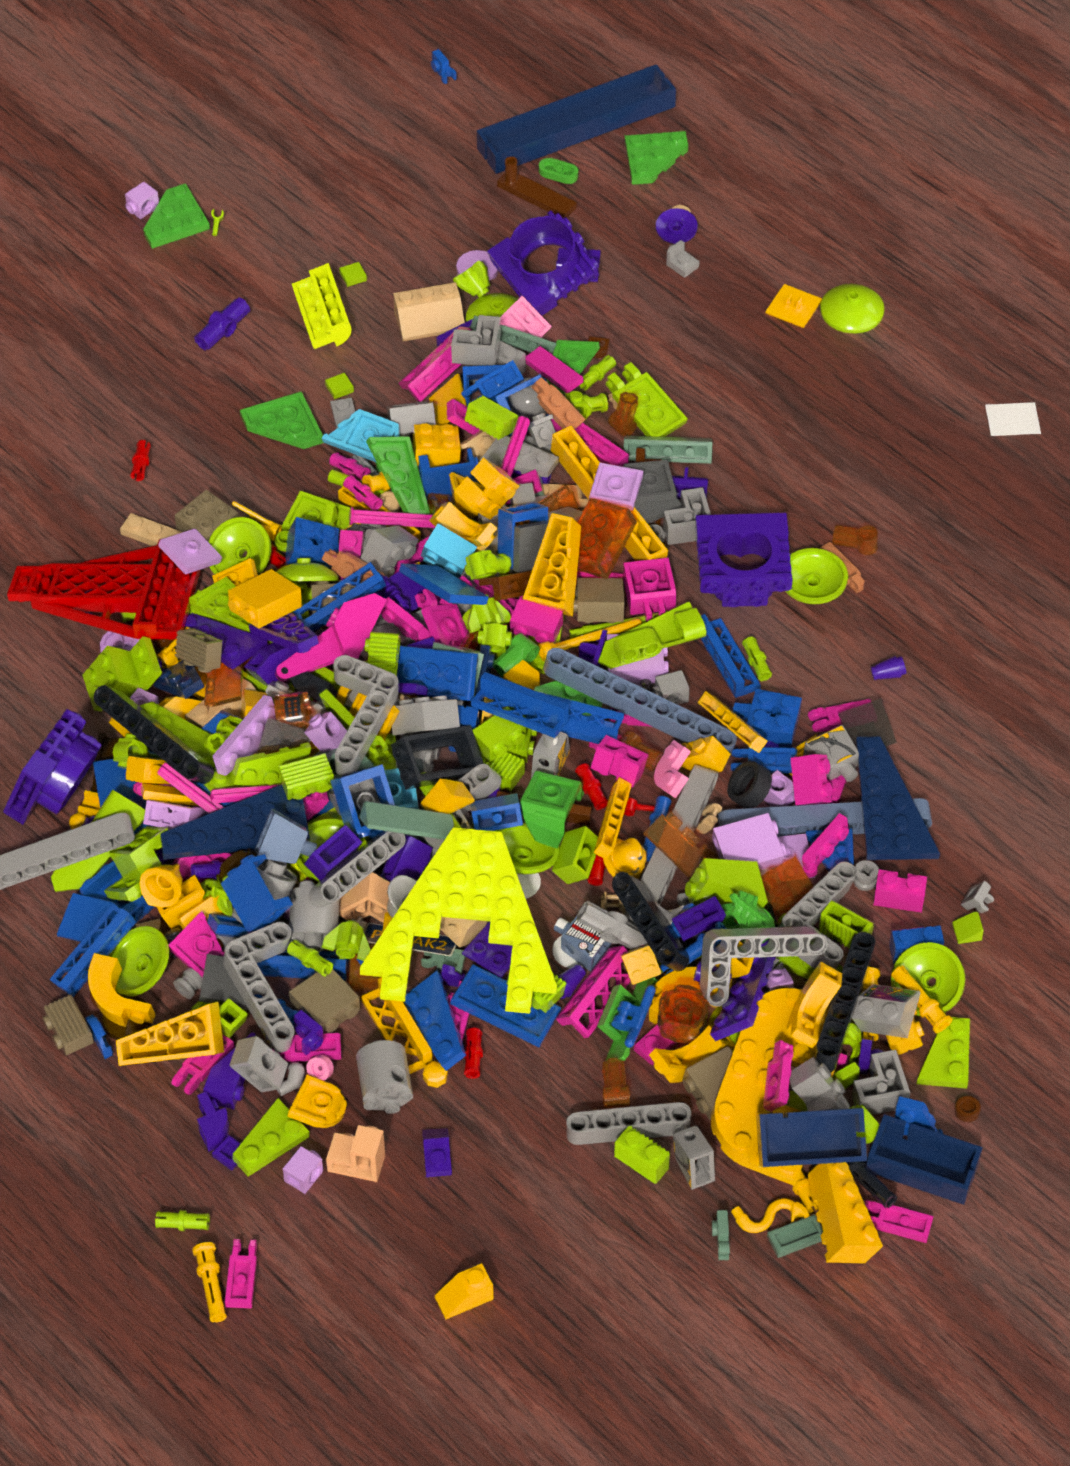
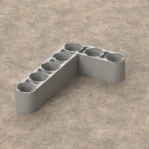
M341 655L333 663L335 682L340 686L367 696L335 752L336 772L340 776H345L357 771L396 702L399 690L398 678L395 674L356 658Z
M480 764L460 778L458 782H463L474 800L477 801L487 798L500 787L501 776L488 765ZM470 804L452 813L458 823L461 822L460 826L464 829H475L473 820L468 814V811L471 810Z
M849 862L838 863L783 917L779 927H813L820 920L821 913L831 900L838 902L850 890L857 875L855 866ZM817 937L812 938L809 945L814 944ZM826 937L828 946L824 953L817 956L798 957L814 969L820 962H823L837 970L843 957V950L839 945ZM789 938L786 941L785 946L791 944L793 938Z
M276 922L230 941L225 947L223 965L270 1047L274 1051L282 1053L291 1047L294 1028L257 965L259 962L285 952L288 948L292 932L291 928L284 922ZM275 936H281L284 939H277ZM254 945H258V946H260V947H262V948H259V949H258V948H255V947H253V946H254ZM232 954H235V955H238L239 957H238V958H235V957H232L231 955H232ZM243 974H248V975H250L251 977H250V978H246V977H244V976H242V975H243ZM255 994H259V995H261V996H263V997H262V998H257V997H255L254 995H255ZM270 1014L275 1018H268L265 1015ZM277 1035H284L286 1036V1038L282 1039L279 1038Z
M814 927L709 930L703 937L700 993L712 1006H722L729 996L731 958L817 956L824 953L827 949V939ZM817 937L816 942L809 945L811 939ZM769 938L768 944L761 947L762 942ZM789 938H793L792 943L785 946L786 941ZM745 939V943L741 947H737L739 941ZM717 940H721V944L713 948L714 943ZM720 964L718 970L711 972L714 965ZM718 988V992L710 996L711 991Z

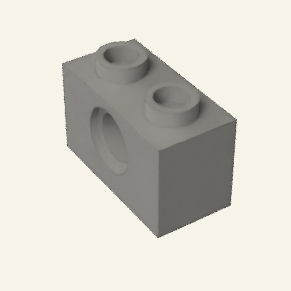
M256 1036L238 1040L229 1066L262 1093L280 1089L288 1063L280 1057L279 1053L273 1051L261 1038Z

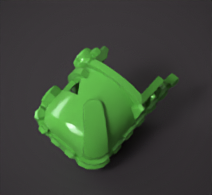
M738 891L737 894H730V899L733 902L721 905L726 914L722 923L727 929L775 927L772 915L764 908L758 906V897L750 893Z

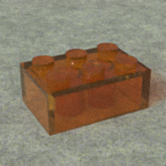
M590 497L577 522L581 525L577 570L608 579L637 521L629 508Z

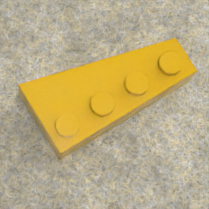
M555 513L551 514L523 599L563 611L564 615L573 617L581 525L572 517Z
M219 1003L207 1004L116 1040L119 1066L223 1053L224 1045Z
M846 1162L818 1164L808 1174L813 1202L818 1205L819 1209L816 1217L817 1221L822 1223L823 1233L821 1234L822 1244L826 1245L828 1251L825 1254L826 1263H866L883 1247V1244L849 1170V1166Z

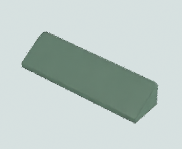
M475 315L470 325L472 331H476L478 316ZM501 325L500 341L528 352H533L541 346L551 354L555 349V342Z
M624 436V451L629 454L628 461H636V448H645V459L668 460V462L712 463L711 438Z
M368 801L363 803L359 816L364 825L369 829L443 840L446 839L454 827L453 818L450 814Z

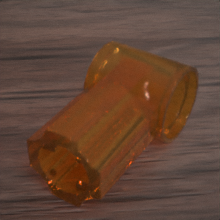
M624 392L620 394L616 411L608 419V424L623 438L624 436H631L637 427V423L633 419L638 405V397L634 393Z
M836 525L832 544L857 548L861 554L871 555L878 549V531L870 525L862 526L860 529Z
M625 732L619 741L648 754L645 768L652 772L655 771L663 753L642 743L641 738L634 732Z
M610 1058L602 1062L604 1109L630 1107L629 1085H626L624 1061L618 1058Z

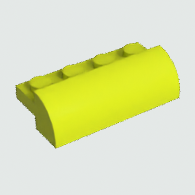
M327 263L309 270L310 277L292 284L314 349L332 342L339 346L351 334L350 322L330 265Z

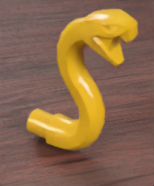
M785 1198L773 1201L767 1207L763 1220L757 1223L750 1220L740 1206L731 1211L739 1227L749 1233H759L768 1229L774 1220L776 1212L780 1209H788L790 1211L791 1223L797 1217L807 1218L810 1216L806 1207L801 1203Z

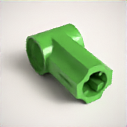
M517 634L512 639L511 646H509L506 652L495 660L494 668L503 677L505 673L522 660L527 663L532 662L539 654L540 647L524 634Z

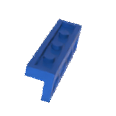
M370 562L293 613L298 620L303 622L304 627H308L313 632H316L327 624L335 608L340 609L344 602L376 593L384 588L386 584L380 573L377 572ZM371 571L373 576L360 583L362 575ZM346 585L356 586L350 591L341 595L342 588ZM326 598L336 599L322 608L323 600ZM308 610L317 611L305 620L301 616V614Z
M705 614L700 615L706 628V637L700 639L734 697L737 698L760 689L759 681L722 619L709 622ZM719 627L722 632L720 637H718L714 628ZM724 645L731 647L730 654L727 652ZM734 662L741 664L740 670L737 669ZM744 679L750 680L752 684L744 687Z
M487 672L481 676L480 691L471 700L472 707L556 738L568 722V703ZM484 697H487L489 699H492L494 702L485 703L481 700ZM510 706L515 710L506 711L502 707ZM531 714L534 715L536 718L527 719L524 718L522 715ZM552 722L556 724V726L554 728H550L548 726H545L543 723Z
M542 693L569 704L568 722L560 732L566 733L568 737L599 744L606 735L617 740L618 729L624 719V713ZM582 713H589V714H592V715H591V716H584V715H582ZM531 714L525 715L527 719L536 718ZM609 718L616 721L615 723L605 721L604 719ZM552 722L543 723L545 726H548L550 728H554L556 726V724Z
M112 904L49 980L65 993L74 997L88 981L89 966L94 953L108 956L136 923L135 919L123 908L120 909L115 904ZM115 913H117V915L114 917V919L109 923V920L111 919V917H112ZM100 934L98 938L93 942V939L96 937V935ZM84 953L82 957L77 961V958L80 956V954ZM68 972L60 982L59 979L64 975V973Z
M287 950L257 963L262 974L269 977L308 979L317 973L314 969L303 966L301 961L288 954ZM336 951L318 952L321 957L332 962L333 970L344 981H347L349 959H337Z

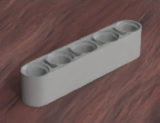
M389 831L378 834L311 888L309 892L311 903L316 907H323L340 899L405 845V835Z
M676 1102L575 1112L567 1118L566 1136L568 1141L574 1145L614 1142L628 1126H632V1129H636L637 1132L640 1131L641 1134L649 1138L673 1136L672 1130L678 1125L683 1124L687 1129L690 1128L691 1110L687 1104ZM676 1117H681V1118H684V1119H683V1120H676L675 1118H676ZM650 1120H657L659 1122L652 1123ZM626 1122H631V1123H633V1124H632V1125H626V1124H624V1123H626ZM603 1124L607 1125L608 1127L602 1128L599 1127V1125ZM575 1127H581V1128H583V1129H581V1130H575V1129H573V1128H575Z

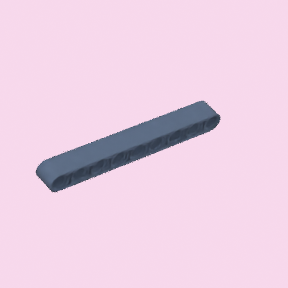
M552 648L547 652L543 671L548 677L685 743L714 736L727 749L730 756L732 755L737 737L731 730L563 649Z
M921 798L913 799L928 829L932 825L929 802ZM861 802L724 810L717 816L718 826L720 827L769 813L771 821L775 820L778 827V834L776 835L781 837L805 834L806 831L825 830L840 813L847 817L848 829L852 828L853 834H864Z

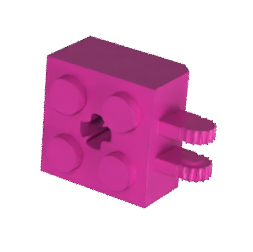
M669 558L623 563V583L630 615L644 613L646 622L652 620V612H658V616L666 613V610L669 611L676 608V589Z

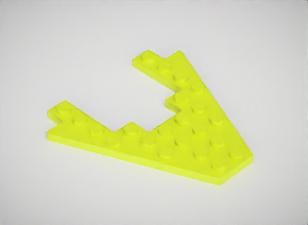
M453 827L360 966V975L382 977L380 999L405 1002L414 936L439 938L442 917L490 921L488 943L513 945L505 1011L530 1014L533 992L552 994L557 992L554 976L502 832Z

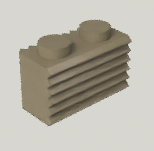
M195 628L179 630L177 632L178 636L176 638L178 640L175 646L177 648L175 656L183 660V664L197 666L198 671L205 673L212 672V669L220 668L223 640L214 638V636L205 634V632Z
M72 995L44 1006L46 1016H43L42 1019L47 1030H53L55 1035L52 1038L58 1050L62 1048L65 1055H68L94 1043L92 1033Z

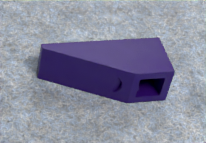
M272 643L259 649L245 665V668L256 680L268 687L272 681L276 682L278 680L275 676L277 666L295 654L296 651Z
M251 1033L246 1038L256 1037V1033ZM235 1048L211 1068L203 1092L207 1091L210 1100H216L218 1106L233 1110L237 1101L242 1100L244 1094L243 1084L245 1078L229 1066Z

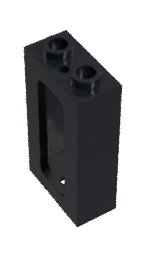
M471 725L404 736L391 744L392 753L405 790L435 785L440 778L456 781L476 766L484 764ZM449 746L455 748L460 767L424 774L419 773L413 753Z

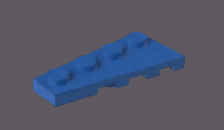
M436 971L408 992L405 1002H402L433 1054L447 1071L463 1059L466 1053L454 1022L453 1011L448 1003L447 992L442 984V976Z

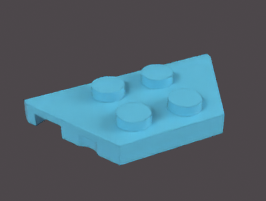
M359 409L349 419L337 425L338 428L329 435L327 433L324 434L322 441L376 462L366 443L369 437H400V427L396 422Z

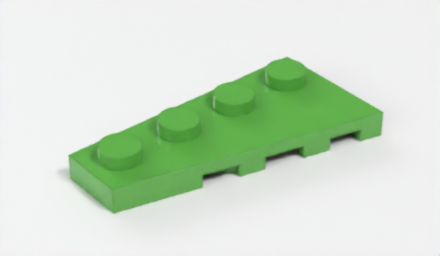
M369 437L366 443L403 513L430 514L410 437Z

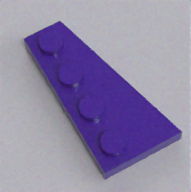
M194 613L188 615L184 629L186 627L190 629L195 628L205 632V634L214 636V638L223 640L221 663L232 670L254 656L259 649L268 646L267 640Z
M289 613L259 629L252 624L248 625L251 634L298 653L308 652L311 650V647L319 644L317 635L308 627H304L301 620L297 621L293 613Z

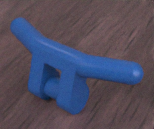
M653 985L647 986L640 1007L634 1006L627 1001H621L617 1008L619 1013L614 1016L611 1024L618 1030L629 1032L624 1041L627 1048L634 1046L656 992V988ZM630 1016L633 1018L632 1020H628L627 1017Z

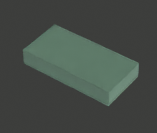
M814 1214L767 1232V1238L777 1257L780 1258L822 1242L821 1234L823 1229Z

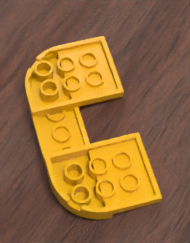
M781 988L767 992L761 1000H757L756 1004L759 1010L753 1026L740 1031L712 1108L711 1128L713 1135H716L721 1144L720 1148L733 1161L746 1168L795 1186L802 1165L759 1167L756 1114L783 1113V1118H785L784 1112H801L787 1105L772 1112L763 1107L768 1062L773 1060L775 1043L782 1040L793 1045L791 1066L794 1067L800 1066L812 1057L815 1058L817 1043L813 1048L806 1044H799L791 1037V1033L787 1031L791 1012L802 990ZM830 1005L827 1006V1008H826V1010H825V1012H824V1014H823V1016H822V1019H821V1022H820V1025H819V1036H818V1040H819V1037H820L822 1028H823V1026H824V1023H825V1020H826V1017H827V1014H828Z

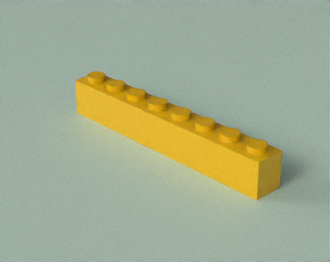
M569 426L552 434L551 452L559 457L561 465L589 500L600 462L574 428ZM591 503L635 561L667 558V548L635 507L631 511Z

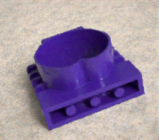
M551 210L547 212L548 216L530 218L524 221L513 231L510 239L507 237L487 251L492 264L518 297L523 296L541 316L555 308L557 300L567 298V294L572 290L574 292L577 291V287L582 283L586 285L589 283L588 279L593 276L595 278L599 276L597 270L599 265L593 257L589 258L587 256L588 252L582 244L584 243L582 236L578 232H573L571 229L572 225L566 217L562 218L559 213L554 215ZM557 245L570 253L566 262L551 272L533 274L524 269L526 258L532 251L541 246Z
M787 514L696 515L695 537L700 592L715 594L722 601L723 607H758L768 604V598L772 595L773 591L783 592L791 590L793 578L789 553ZM747 554H756L763 557L767 562L754 570H737L727 566L719 557L723 555L742 557Z
M68 709L64 711L61 719L57 721L53 730L49 732L47 738L21 771L4 808V814L23 825L38 804L56 815L64 808L92 766L102 746L93 736L82 732L86 721L79 713Z

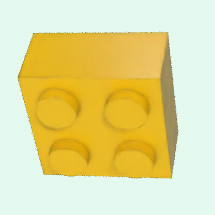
M648 944L621 954L632 985L661 974L655 955Z

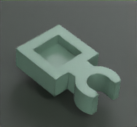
M455 949L452 956L424 952L425 956H430L431 958H422L421 966L424 968L437 966V971L441 973L443 964L455 967V972L462 975L466 957L462 955L464 950Z
M717 1210L716 1220L711 1221L712 1236H717L718 1260H729L727 1210Z

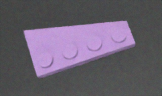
M263 695L214 753L213 759L218 774L226 776L233 771L237 758L253 755L281 733L272 697Z

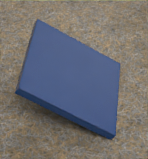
M73 893L56 935L81 942L111 905L115 904L119 907V904ZM100 934L96 935V937L93 939V942L98 938Z

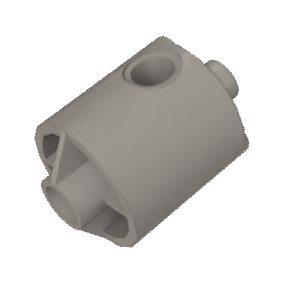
M265 860L257 867V870L273 899L290 898L291 891L297 881V876L287 868L286 862ZM282 915L273 923L280 922Z
M302 881L300 882V887L291 891L290 900L293 905L290 907L289 927L292 931L290 942L294 943V940H298L307 948H314L321 952L325 950V948H321L324 937L338 926L339 899L326 906L316 907L309 899V892L315 886L314 883Z
M377 1040L359 1049L356 1054L364 1109L385 1110L388 1114L399 1112L400 1107L413 1098L405 1047L395 1041Z

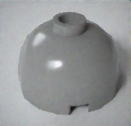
M533 384L508 396V405L511 411L518 416L529 418V421H532L534 416L547 413L539 405L538 394L531 388Z

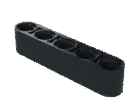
M626 872L616 874L612 880L613 890L658 961L674 971L684 970L689 963L688 953L642 882Z

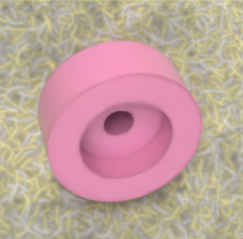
M317 1055L307 1063V1073L310 1076L324 1081L333 1074V1063L325 1055Z

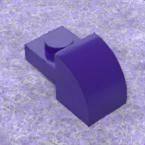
M206 1091L197 1095L199 1109L203 1117L197 1119L199 1133L208 1152H210L227 1138L229 1122L226 1108L219 1110L216 1100H210Z

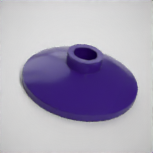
M674 208L666 210L660 214L656 221L657 234L661 239L669 243L676 244L680 240L687 242L697 232L698 224L695 216L684 209Z

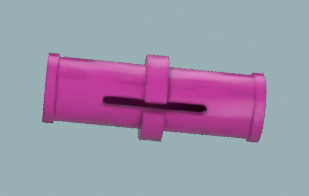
M333 453L329 459L331 466H335L342 470L343 473L353 475L361 481L364 475H370V469L358 464L353 458H346L339 453Z
M353 475L348 476L344 480L343 486L351 491L359 502H364L373 511L381 508L383 500L371 492V488L368 485H363Z

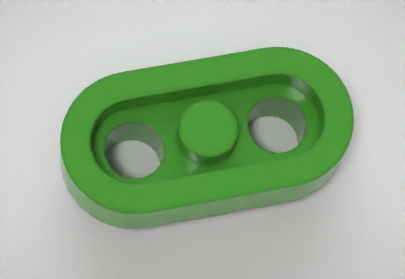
M545 158L539 162V174L544 178L564 184H572L578 180V168L573 164L553 158Z

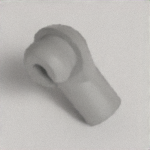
M293 1062L289 1065L288 1078L282 1082L280 1089H277L280 1096L301 1087L305 1075V1069L302 1064Z

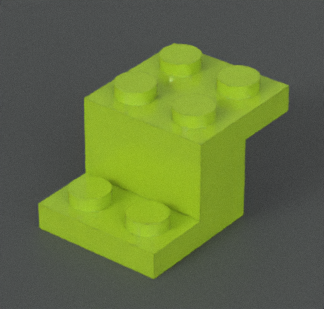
M142 636L130 651L107 646L82 676L93 710L102 712L103 709L94 702V693L99 686H109L122 691L131 698L137 688L147 691L162 674L151 639Z
M146 826L134 835V841L109 852L122 878L104 890L108 899L132 902L142 896L139 883L141 875L148 868L162 865L154 850L162 847L160 834L168 831V828Z

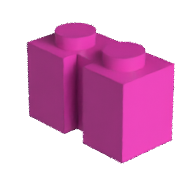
M519 598L510 619V632L515 635L522 633L526 637L529 635L533 636L538 643L548 641L555 644L563 625V611Z
M606 735L596 748L591 769L605 776L612 774L616 776V780L620 777L631 783V788H633L642 777L648 754Z
M813 754L791 758L795 805L832 803L833 788L829 782L827 783L826 776L830 772V762L827 759V755Z
M879 869L873 905L922 913L927 876L908 874L906 879L897 877L898 872Z

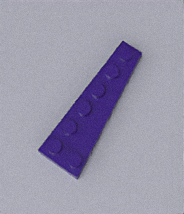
M769 939L765 943L761 944V947L767 945ZM754 957L749 974L739 977L736 984L730 989L731 993L728 1000L722 1005L723 1009L714 1020V1026L710 1032L715 1041L753 1026L759 1010L756 1003L757 1000L759 1001L763 998L764 993L761 988L768 983L769 979L766 975L772 971L773 962L776 957Z

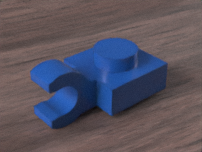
M439 49L432 51L431 67L434 72L441 76V81L447 84V77H452L453 80H456V71L449 66V60Z

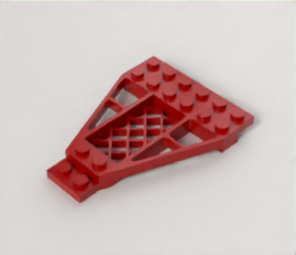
M159 539L156 546L76 564L50 563L41 566H17L7 592L8 601H31L32 609L134 639H141L143 636L150 639L174 640L177 639V632L184 630L191 606L189 598L194 595L201 570L185 575L158 546L161 540ZM153 558L151 564H129ZM85 612H103V615L99 617ZM115 612L136 613L133 626L109 620L110 615Z

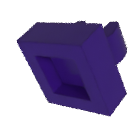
M862 1039L858 1065L860 1068L859 1074L868 1075L871 1055L884 1052L879 1049L871 1050L872 1040Z

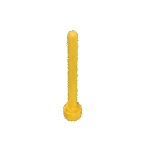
M636 618L554 644L548 641L538 644L540 647L539 656L542 661H545L547 652L552 648L563 650L574 648L582 642L590 643L600 640L602 630H607V634H619L641 625L642 621Z

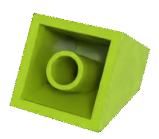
M704 858L685 886V894L688 896L689 903H693L696 906L716 896L720 905L732 903L730 894H737L738 891L757 896V905L762 908L768 902L756 861Z

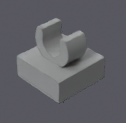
M985 880L972 886L960 905L967 911L974 907L980 913L988 911L989 908L984 905L983 901L987 904L994 901L993 896L988 894L991 886Z

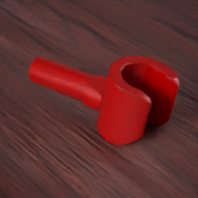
M628 798L624 815L634 816L636 810L654 811L655 806L638 804L635 799Z

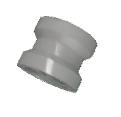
M869 860L857 863L855 866L857 875L853 881L855 887L862 891L872 890L877 884L879 871L877 865Z
M187 968L181 978L174 980L173 985L182 996L191 999L195 995V991L201 989L203 978L192 968Z

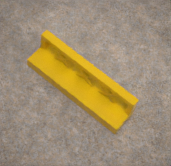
M381 977L378 979V989L361 996V1001L384 1040L393 1041L395 1034L406 1037V1053L415 1055L419 1059L418 1062L408 1066L409 1074H412L433 1061L432 1050L402 1001L384 1000L382 1009L370 1004L369 1001L380 997ZM383 1017L394 1018V1027L383 1025Z

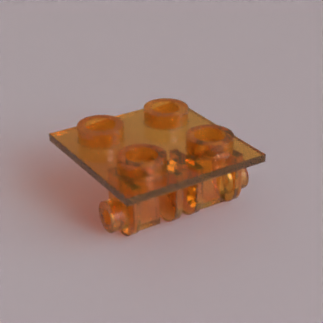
M796 856L761 876L766 897L779 918L784 913H788L814 887Z

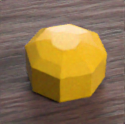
M432 1061L425 1065L423 1080L428 1086L438 1088L446 1083L448 1070L446 1071L439 1062Z

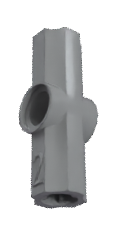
M589 901L584 902L583 906L579 909L577 921L599 932L600 937L604 941L613 944L620 943L631 950L648 944L639 929L628 923V918L625 915L615 911L608 912Z

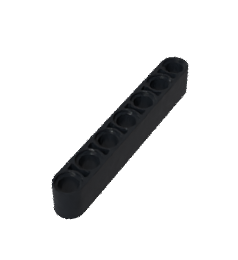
M101 685L95 690L94 702L183 777L201 784H207L212 780L214 769L210 763L122 691L106 685Z
M867 932L857 933L853 938L842 970V986L832 999L817 1043L815 1059L820 1065L824 1063L830 1073L837 1066L858 997L861 994L872 962L876 940L873 935Z

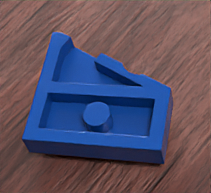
M899 1096L895 1118L906 1121L904 1135L908 1136L911 1123L943 1134L942 1129H936V1120L928 1112L929 1109L924 1102Z

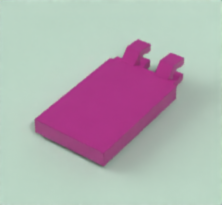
M424 589L422 594L415 595L417 605L422 608V615L435 642L475 650L457 604L448 603L442 598L440 600L439 596L428 589Z

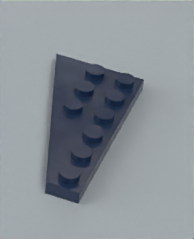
M857 737L856 749L859 753L858 771L866 860L939 859L940 852L881 737Z
M279 785L160 834L163 860L230 853L241 850L248 851L251 848L255 850L271 808L304 826L308 831L306 840L310 841L303 798L288 800L283 786Z

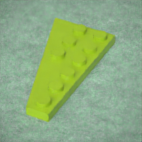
M153 701L139 705L212 765L214 769L213 778L209 783L203 784L210 792L212 789L245 786L234 785L231 782L233 771L226 776L217 773L213 759L214 753L207 744V739L211 734Z

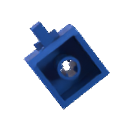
M296 517L287 535L285 565L297 563V558H311V563L322 564L331 569L332 565L323 561L322 557L325 551L329 549L336 553L339 552V528Z
M756 689L752 703H734L732 711L767 741L777 743L780 748H792L800 717L802 698Z

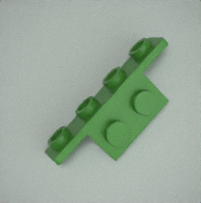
M655 977L637 983L633 994L629 993L622 985L613 986L597 1025L599 1029L613 1040L606 1058L609 1064L624 1061L630 1054V1048H627L624 1044L629 1032L618 1030L611 1024L614 1016L619 1013L617 1008L620 1002L627 1001L634 1006L640 1007L647 986L653 985L655 987L658 981ZM630 1016L627 1017L628 1020H632L633 1018Z

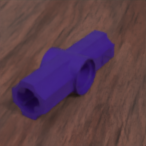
M239 297L233 300L222 312L215 311L210 316L208 324L194 336L199 348L204 351L209 350L223 336L230 337L234 333L237 323L250 312V306L244 299Z

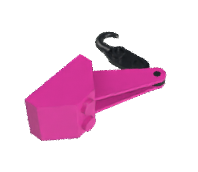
M373 593L344 602L340 609L335 608L326 624L329 628L317 637L319 644L311 647V650L308 652H296L279 664L275 670L276 678L279 681L290 680L295 690L309 695L310 698L316 701H322L319 694L326 689L336 698L338 692L329 682L309 672L332 665L334 660L341 655L358 659L365 646L366 638H369L370 632H372L387 599Z

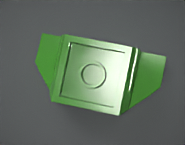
M535 771L520 800L521 815L535 841L558 849L564 837L565 820L575 800L581 802L584 796L583 785L580 781Z

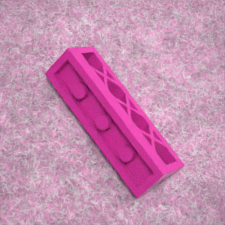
M460 326L459 328H457L458 330L472 331L470 328ZM453 333L398 383L401 388L409 390L418 402L427 397L461 365L452 363L451 344Z
M552 419L551 422L553 424L555 432L562 430V428ZM584 423L575 429L599 462L622 467L624 464H628V453Z
M624 946L609 948L557 1016L556 1020L562 1026L572 1024L583 1038H589L597 1027L611 992H608V980L611 977H615L616 985H622L624 988L630 983L628 974H622L621 963L623 962L621 954L628 952ZM597 995H602L603 1006L600 1010H595L594 999ZM584 1013H589V1025L587 1028L579 1021Z

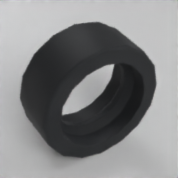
M755 761L742 763L736 768L728 782V797L743 808L757 807L769 793L772 783L771 773ZM754 777L751 787L745 792L748 783Z

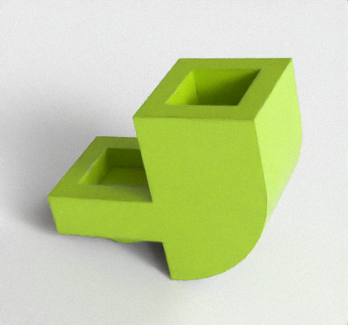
M228 998L222 1005H219L222 1034L230 1038L245 1023L247 1013ZM198 1001L192 1007L191 1011L210 1003Z

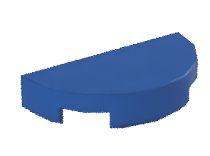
M92 1014L85 1017L84 1020L104 1059L113 1056L111 1045L108 1044L104 1036L106 1033L98 1018Z

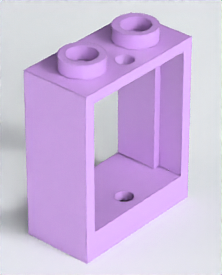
M147 800L143 824L173 829L209 813L197 806L191 808L189 805Z

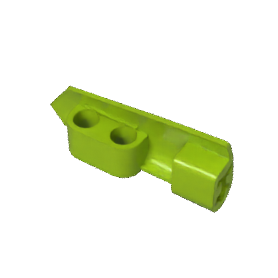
M687 602L605 641L598 663L612 669L654 657L664 648L706 637L705 624L697 608L692 609L691 603Z
M112 789L92 822L114 814L126 813L130 816L134 832L144 821L145 809ZM110 851L55 870L51 876L55 892L79 890L86 880L91 879L111 857Z

